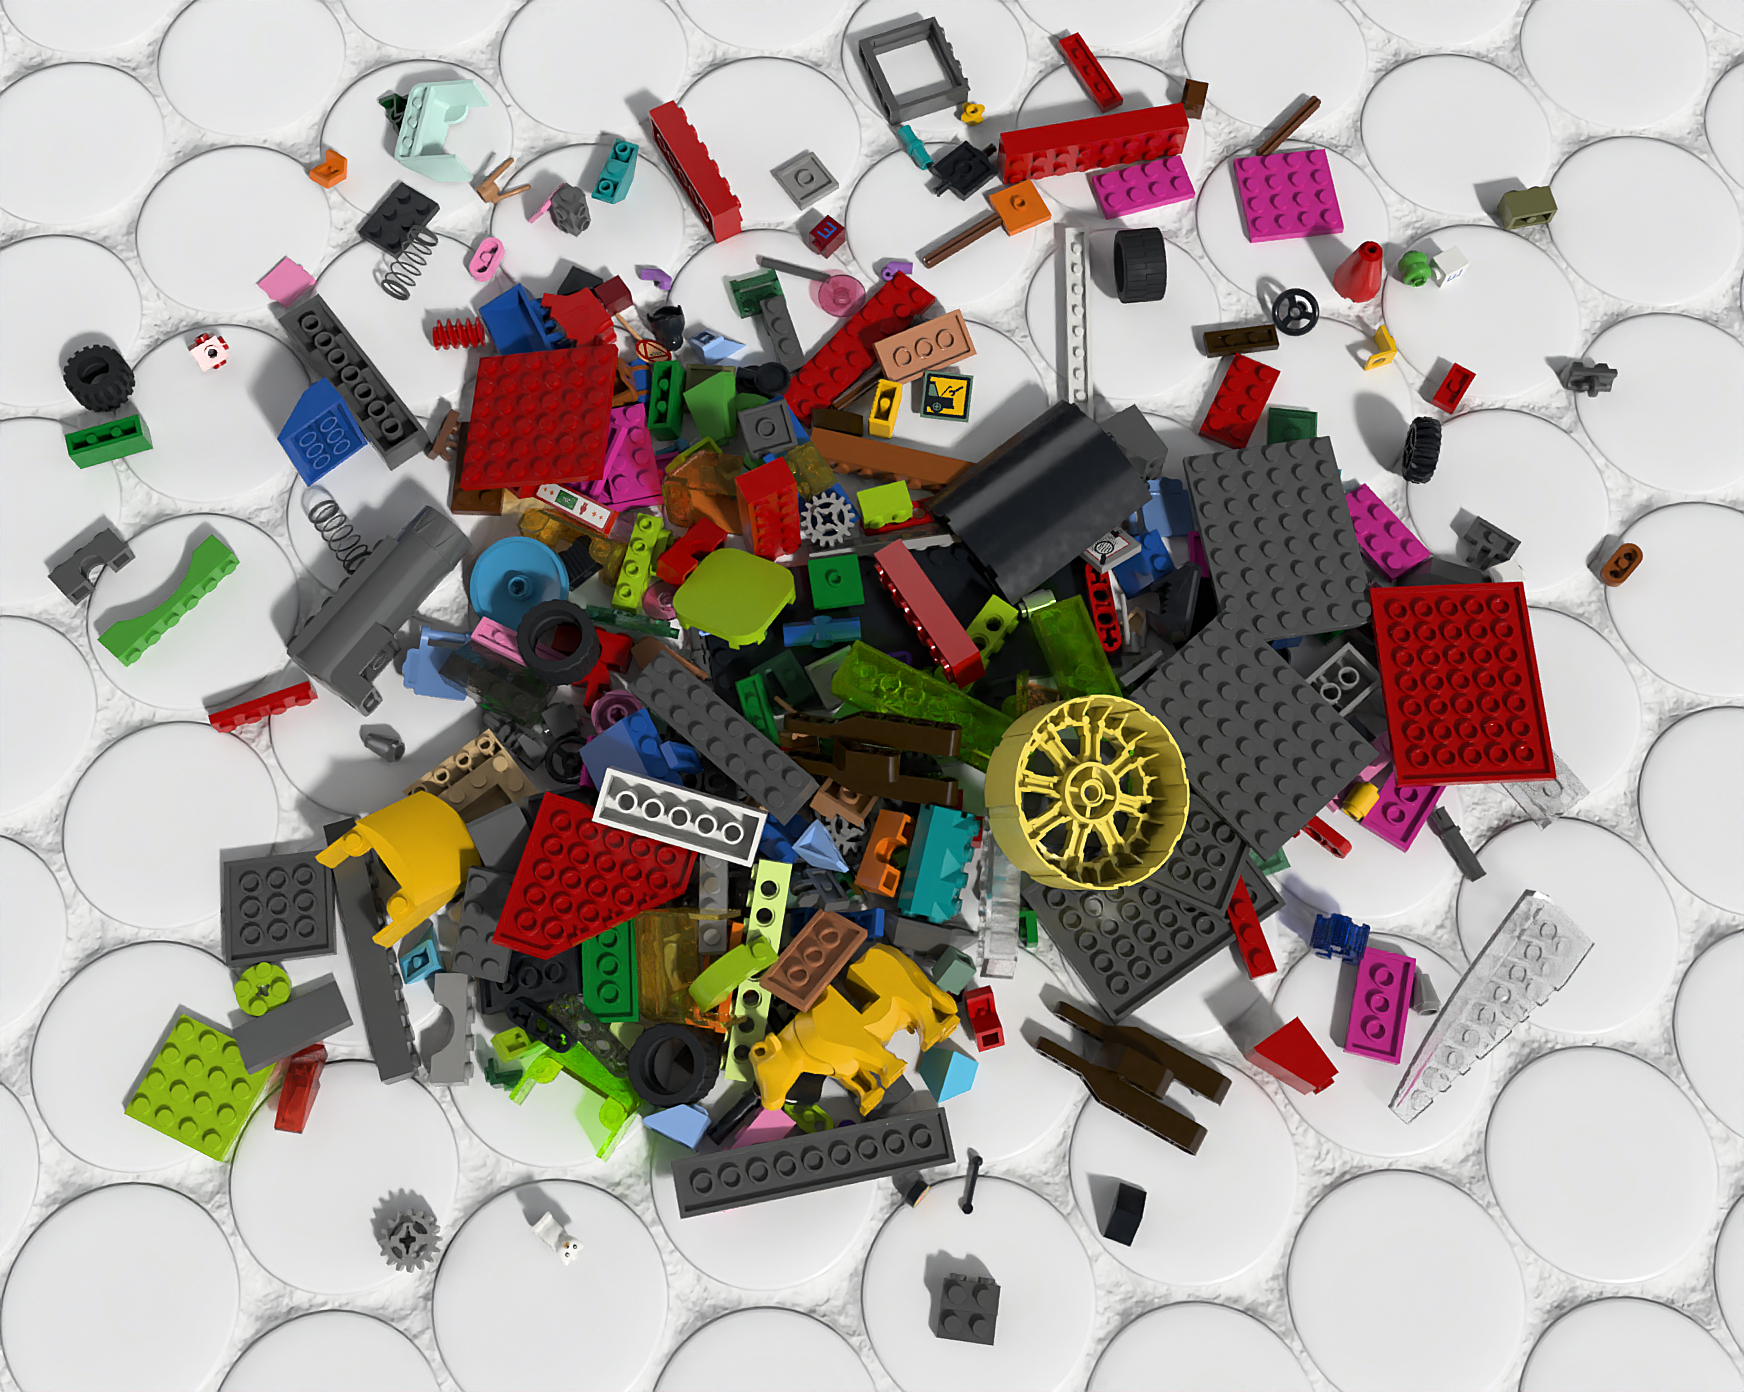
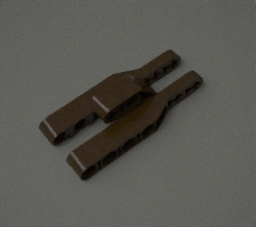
M861 710L838 719L803 713H787L784 715L783 729L787 732L834 739L833 756L800 750L784 751L788 757L807 773L828 776L852 793L939 807H953L957 805L958 779L939 775L940 772L935 771L931 774L914 771V768L900 769L901 753L898 750L889 748L941 756H958L961 750V725Z
M1058 1001L1052 1014L1064 1023L1102 1043L1101 1048L1093 1063L1042 1036L1038 1038L1033 1050L1079 1076L1097 1103L1176 1148L1196 1156L1208 1130L1156 1099L1163 1100L1171 1083L1175 1081L1193 1091V1095H1200L1218 1104L1220 1107L1232 1081L1223 1074L1138 1027L1105 1025L1063 1001Z

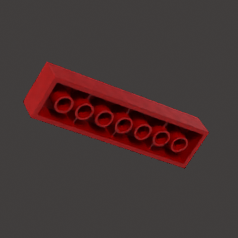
M1176 103L1000 133L997 163L1003 184H1016L1028 179L1039 180L1043 177L1054 175L1062 176L1066 173L1085 172L1089 169L1108 168L1113 165L1131 164L1142 160L1150 161L1165 156L1173 157L1183 152L1189 122L1183 103Z

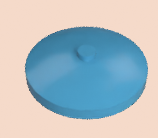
M523 536L504 538L488 547L478 558L470 579L471 602L480 620L484 616L518 632L517 628L522 621V617L533 606H537L544 601H551V599L568 600L569 595L568 573L559 555L547 544Z

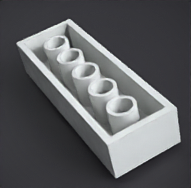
M610 766L606 770L592 821L752 867L768 811Z

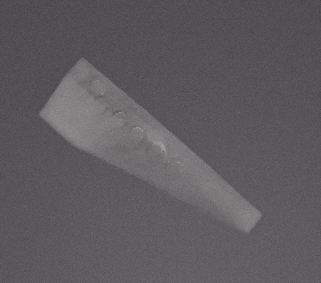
M1529 889L1524 891L1465 972L1439 1012L1409 1064L1388 1106L1405 1124H1410L1433 1103V1098L1439 1092H1446L1451 1087L1450 1083L1457 1076H1464L1471 1069L1470 1065L1477 1059L1482 1060L1512 1033V1028L1518 1022L1523 1023L1530 1017L1529 1013L1536 1006L1544 1005L1549 1000L1548 996L1554 990H1561L1595 943L1548 894Z

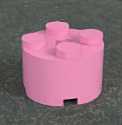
M624 690L610 691L600 700L598 699L593 705L591 712L592 723L597 735L599 736L617 723L615 721H619V717L625 718L643 709L639 700L633 694Z

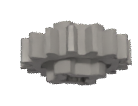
M823 492L822 499L820 500L813 496L814 503L812 505L810 503L805 504L809 509L808 512H801V515L806 518V521L801 522V526L808 527L804 534L806 536L812 534L811 542L813 543L819 539L821 547H824L826 542H829L830 546L834 547V541L836 540L843 544L842 537L844 535L847 537L851 536L848 528H855V524L850 522V519L855 518V514L848 513L852 508L851 504L844 506L845 498L842 496L839 500H836L835 493H832L830 498H827L825 492ZM823 504H833L830 508H819ZM841 510L845 516L844 525L839 522L838 516ZM819 514L827 517L832 514V519L837 526L830 523L824 526L825 522ZM812 515L817 518L818 522L815 530L812 526ZM829 531L837 532L833 536H823Z
M871 809L859 827L846 821L839 814H836L832 820L826 817L825 824L827 826L825 827L831 834L838 849H843V856H846L848 851H852L854 857H857V851L859 850L865 854L879 816L878 813L871 814ZM866 822L870 825V833L867 832L868 829L865 827ZM836 824H838V828L841 829L839 835L837 834L835 829Z
M408 1209L406 1216L398 1211L396 1212V1221L388 1218L389 1229H381L380 1231L386 1235L385 1239L378 1241V1244L384 1245L386 1248L380 1255L390 1257L386 1262L389 1266L397 1263V1271H402L406 1266L407 1272L413 1273L415 1265L419 1270L425 1269L424 1261L434 1262L431 1256L432 1252H440L441 1250L435 1246L436 1242L443 1240V1237L436 1236L435 1234L441 1227L439 1225H431L435 1219L433 1216H428L424 1219L425 1211L419 1210L416 1216L414 1209ZM417 1222L425 1227L428 1234H423L419 1231ZM403 1225L402 1230L394 1236L397 1229ZM411 1236L416 1237V1241L410 1245L405 1243L406 1239H409ZM424 1246H427L423 1254L419 1256V1251ZM394 1247L402 1251L404 1260L395 1253Z

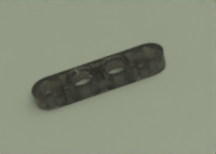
M568 992L558 994L551 1006L554 1017L613 1076L617 1078L628 1077V1066H619L617 1063L625 1062L627 1064L630 1051L576 996ZM567 1004V1005H569V1007H570V1008L566 1007V1008L563 1009V1008H561L560 1005H563V1006H564V1005ZM586 1021L591 1026V1030L584 1031L580 1029L577 1022ZM596 1041H606L610 1045V1049H600Z

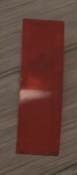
M313 1044L292 1055L274 1124L275 1130L298 1134L303 1133L321 1086L319 1078L328 1057L325 1045Z

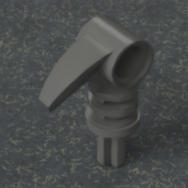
M492 711L484 715L482 723L497 735L496 738L501 744L505 743L506 748H512L511 751L517 755L518 760L527 768L535 771L545 760L548 747L536 737L530 739L531 737L527 733L523 734L524 731L518 728L516 730L517 724L514 721L506 723Z

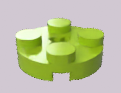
M266 962L254 965L247 969L235 984L234 992L237 1003L245 1013L253 1017L262 1016L290 1002L292 981L289 975L276 965ZM269 984V995L266 997L263 995L258 996L260 986Z

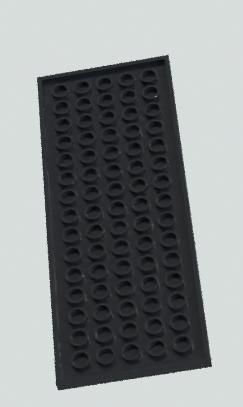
M960 544L909 551L965 631L994 594L999 597L984 575L987 569L978 558L973 561ZM1078 555L1030 592L1050 589L1055 597L1057 608L1052 609V612L1030 621L1026 617L1022 618L1018 612L1017 621L1019 623L1011 634L1008 632L1002 638L1004 644L996 654L992 652L988 657L990 662L985 668L986 675L977 679L973 685L1017 674L1021 682L1122 667L1120 649L1113 655H1105L1097 648L1084 580V570L1087 562ZM875 557L858 558L864 604L814 611L808 565L787 567L794 577L796 598L793 604L787 603L769 625L764 641L759 645L755 642L749 645H739L740 649L738 650L730 648L729 641L712 634L707 635L714 692L741 716H744L735 682L757 673L762 676L773 716L788 713L774 700L775 696L781 698L797 712L825 709L804 667L848 645L851 646L873 686V691L868 694L876 701L949 691L933 680L934 672L940 664L936 665L931 658L929 647L922 645L916 635V628L914 626L911 628L908 625L902 608L898 609L895 606L889 589L885 591L878 579L880 576L874 568V565L877 564ZM1093 568L1091 573L1095 574L1096 584L1099 583L1098 578L1100 573L1097 572L1095 568ZM1097 590L1093 593L1094 598L1098 601L1107 599L1106 593L1102 590ZM1016 603L1012 607L1018 610ZM1106 613L1098 615V621L1102 624H1109L1112 620ZM816 616H829L832 619L859 617L861 640L835 642L832 646L825 648H816L812 645L785 647L783 624L806 622ZM995 624L986 626L990 631L999 630ZM1106 631V639L1104 643H1107L1109 647H1112L1114 642L1110 641V631ZM975 643L979 651L985 649L982 644ZM897 651L909 652L913 658L911 668L906 671L905 677L901 682H890L886 677L881 655Z

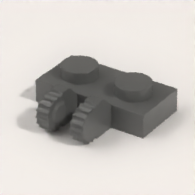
M1480 516L1476 517L1463 539L1475 545L1466 559L1469 563L1475 560L1480 549L1488 553V556L1480 564L1479 569L1482 571L1486 570L1494 557L1501 562L1509 561L1521 544V541Z
M820 867L804 869L803 880L795 881L789 887L791 894L797 896L796 902L801 908L812 907L817 902L823 912L843 910L849 907L850 899L829 869Z

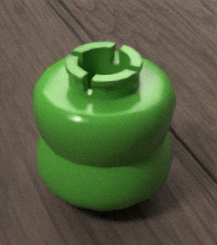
M1413 250L1408 251L1398 262V269L1402 273V281L1406 285L1412 287L1422 286L1432 274L1431 268L1428 265L1427 255L1423 252L1416 250L1414 252Z

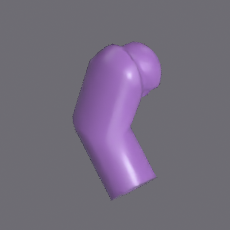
M891 261L881 270L880 276L883 281L888 282L893 279V276L899 270L904 274H912L913 262Z
M641 268V280L659 281L658 288L660 290L671 289L672 278L662 269Z

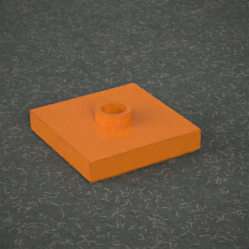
M1031 179L992 194L988 198L995 213L1001 216L1002 225L1009 237L1051 219L1052 214Z

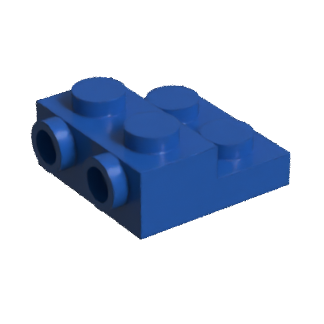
M768 813L756 857L760 854L766 859L790 862L793 865L800 855L792 847L811 824L798 814H795L783 826Z

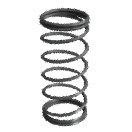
M413 225L410 227L407 233L408 241H404L401 244L403 251L397 252V261L390 265L392 272L386 273L385 279L380 283L381 288L388 295L398 300H408L411 295L403 285L387 279L389 274H393L406 285L416 286V283L410 277L394 272L392 266L399 263L410 274L415 276L422 275L415 266L400 262L398 255L404 253L413 262L422 266L427 265L424 258L413 252L405 251L403 245L409 242L422 254L432 255V251L427 246L433 247L438 243L437 236L423 226ZM414 232L429 236L435 243L421 239ZM409 234H411V236H412L416 241H410V239H409ZM413 243L423 246L430 253L423 252L422 250L418 249ZM408 254H412V255H414V256L420 258V259L423 260L425 263L422 264V263H420V262H417L416 260H414L413 258H411ZM402 264L408 265V266L414 268L415 270H417V271L419 272V274H416V273L411 272L410 270H408L407 268H405ZM397 275H401V276H403V277L409 279V280L412 281L414 284H409V283L405 282L404 280H402L401 278H399ZM384 283H387L388 286H389L392 290H394L396 293H398V294H395V293H393L392 291H390V290L384 285ZM390 284H392V285L398 287V288L401 289L403 292H405V294H403V293L397 291V290H396L395 288H393Z
M325 500L311 509L308 519L314 524L317 531L322 532V539L329 542L330 550L336 552V558L343 562L345 571L352 575L356 569L350 570V566L359 558L370 555L372 552L367 551L368 546L362 544L353 548L344 560L339 558L338 552L346 551L357 545L361 536L355 534L346 538L353 531L354 526L348 524L339 528L344 524L347 517L346 515L335 516L339 511V505L334 500ZM327 504H335L325 508L319 513L316 520H312L313 514L319 508ZM334 507L330 514L318 520L322 513ZM338 517H344V520L338 526L325 530L333 520ZM331 519L326 523L323 530L318 529L317 524ZM351 526V530L346 535L332 540L340 530ZM339 528L334 532L330 540L325 539L324 532ZM352 537H359L353 545L339 550L347 540ZM346 538L338 546L337 550L331 547V542ZM363 546L366 547V549L363 552L355 555L351 559L346 560L348 556L356 549Z

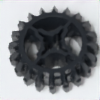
M1424 416L1417 417L1412 421L1407 432L1401 464L1402 476L1406 481L1415 484H1426L1431 480L1434 470H1436L1442 444V428L1440 421Z

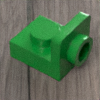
M1029 907L1014 908V912H1009L1008 922H1024V924H1020V939L1026 940V948L1037 947L1036 911H1030Z

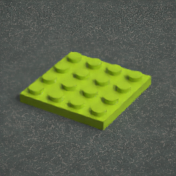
M182 1014L124 1114L219 1162H223L279 1061L249 1075L245 1069L235 1039Z

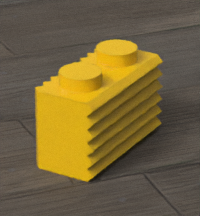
M884 379L878 381L873 406H871L868 419L869 435L891 439L902 399L903 385L901 383Z

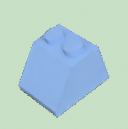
M694 1103L690 1107L681 1104L647 1116L642 1122L648 1129L696 1153L712 1124L708 1117L709 1113L706 1112L707 1110Z

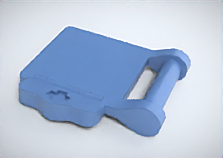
M1164 476L1157 480L1147 481L1150 485L1149 492L1153 499L1141 507L1144 529H1138L1136 513H1133L1126 519L1128 527L1126 533L1133 538L1155 529L1158 530L1161 538L1185 537L1189 531H1194L1188 490H1183V484L1180 479H1170Z
M422 625L419 649H409L406 661L402 665L404 687L414 689L415 695L464 701L467 695L473 644L470 636L473 632L465 631V634L430 629V626ZM428 639L461 643L464 644L463 650L429 646L427 644Z

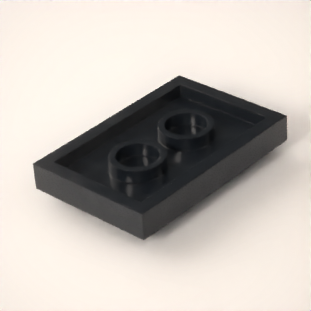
M401 182L358 233L362 239L396 259L397 252L403 251L401 244L404 241H408L407 233L410 227L413 225L426 227L440 210L439 204ZM409 234L410 241H414V238ZM409 242L403 245L404 250L410 245Z

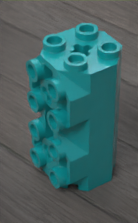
M921 804L897 907L901 908L902 915L914 918L925 915L927 916V921L942 924L946 923L947 920H951L956 914H960L963 899H960L959 896L962 888H966L969 873L964 872L965 863H971L973 860L975 847L971 846L974 836H978L981 821L976 820V814H967L965 811L949 807Z

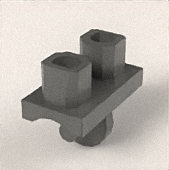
M1573 362L1565 386L1567 390L1587 391L1589 397H1596L1598 392L1611 391L1613 380L1617 377L1618 372L1617 369H1609L1607 363H1598L1594 365V368L1585 367L1583 362Z

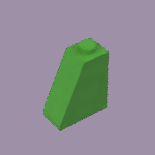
M719 372L683 393L702 440L709 436L722 449L730 444L729 440L737 437L735 375L733 372Z

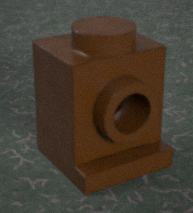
M1186 79L1181 103H1183L1187 118L1201 119L1209 83Z

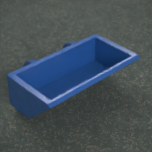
M521 283L478 310L499 355L569 349L571 347L569 339L562 341L565 338L562 333L551 332L556 328V324L553 320L546 322L550 318L551 311L543 308L541 305L542 298L535 299L533 294Z

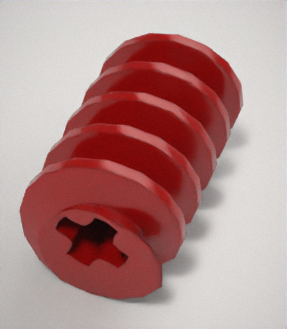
M466 317L465 325H462L460 318L456 319L455 325H452L451 320L447 319L446 326H443L441 320L437 319L436 326L433 327V343L436 350H439L441 345L445 350H448L450 345L454 349H458L460 343L465 349L469 347L470 343L473 348H477L479 342L483 347L486 346L485 330L479 317H476L475 324H472L469 317Z

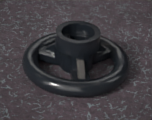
M1300 288L1288 289L1275 299L1272 306V319L1275 326L1282 333L1289 336H1301L1310 332L1317 324L1319 305L1310 292ZM1295 295L1304 297L1310 303L1312 312L1308 311V306L1304 301L1296 300ZM1287 298L1289 302L1288 315L1281 321L1279 307ZM1293 308H1298L1300 314L1295 315L1293 313ZM1293 320H1310L1306 326L1300 329L1287 327Z
M565 735L555 740L546 751V770L559 783L566 785L580 783L581 774L572 777V774H577L582 770L583 759L580 753L567 752L560 747L571 742L585 746L587 739L578 735ZM554 753L562 759L563 776L553 766L552 759ZM571 758L576 759L572 764L567 763Z

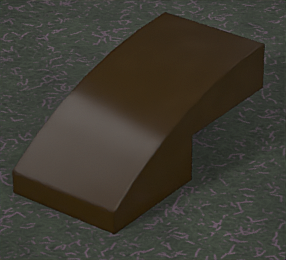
M813 409L811 411V432L813 427L862 437L863 416L842 410Z

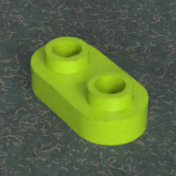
M662 528L659 533L650 564L651 576H656L658 566L656 561L663 551L667 552L676 540L672 530Z
M785 1104L784 1106L785 1114L794 1120L796 1125L806 1134L820 1132L814 1128L817 1122L825 1124L823 1131L833 1129L832 1118L817 1104L812 1108L804 1107L803 1112L800 1114L793 1111L795 1105Z

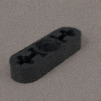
M519 996L508 1002L506 1006L508 1019L555 1052L566 1053L577 1045L578 1035L571 1026L529 998ZM518 1005L521 1006L520 1011L523 1013L522 1015L519 1014V1008L517 1007ZM538 1018H542L546 1022L547 1029L545 1032L537 1027ZM561 1035L565 1036L564 1041L566 1042V1044L562 1043L563 1038L561 1037Z

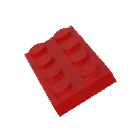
M1236 353L1198 435L1233 450L1246 448L1281 371Z

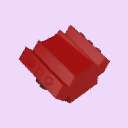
M588 287L569 296L543 294L541 305L551 311L550 317L559 322L567 333L566 338L577 344L576 348L608 345L617 341L611 316Z

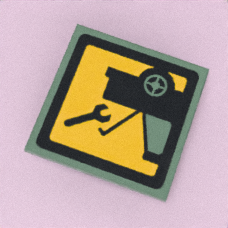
M925 370L920 417L968 423L974 376Z

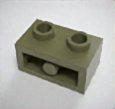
M1534 186L1527 190L1509 191L1503 195L1497 206L1505 231L1550 223L1558 210L1549 186Z

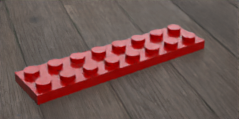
M899 270L893 276V279L889 280L791 378L790 389L782 397L786 399L797 420L810 430L811 411L813 409H830L831 403L840 394L852 387L878 361L872 344L908 330L913 317L916 314L922 316L935 303V296Z

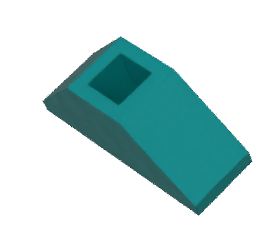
M616 139L591 194L593 199L616 204L626 198L634 178L639 149L637 144Z

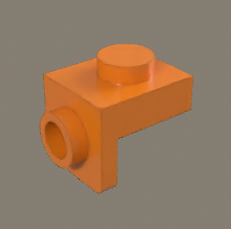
M328 149L325 162L310 170L309 178L327 189L333 187L347 178V158Z

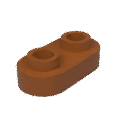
M1633 543L1621 545L1600 571L1601 580L1611 587H1618L1623 584L1643 559L1642 550ZM1624 556H1627L1630 561H1627ZM1609 573H1613L1616 578H1613Z

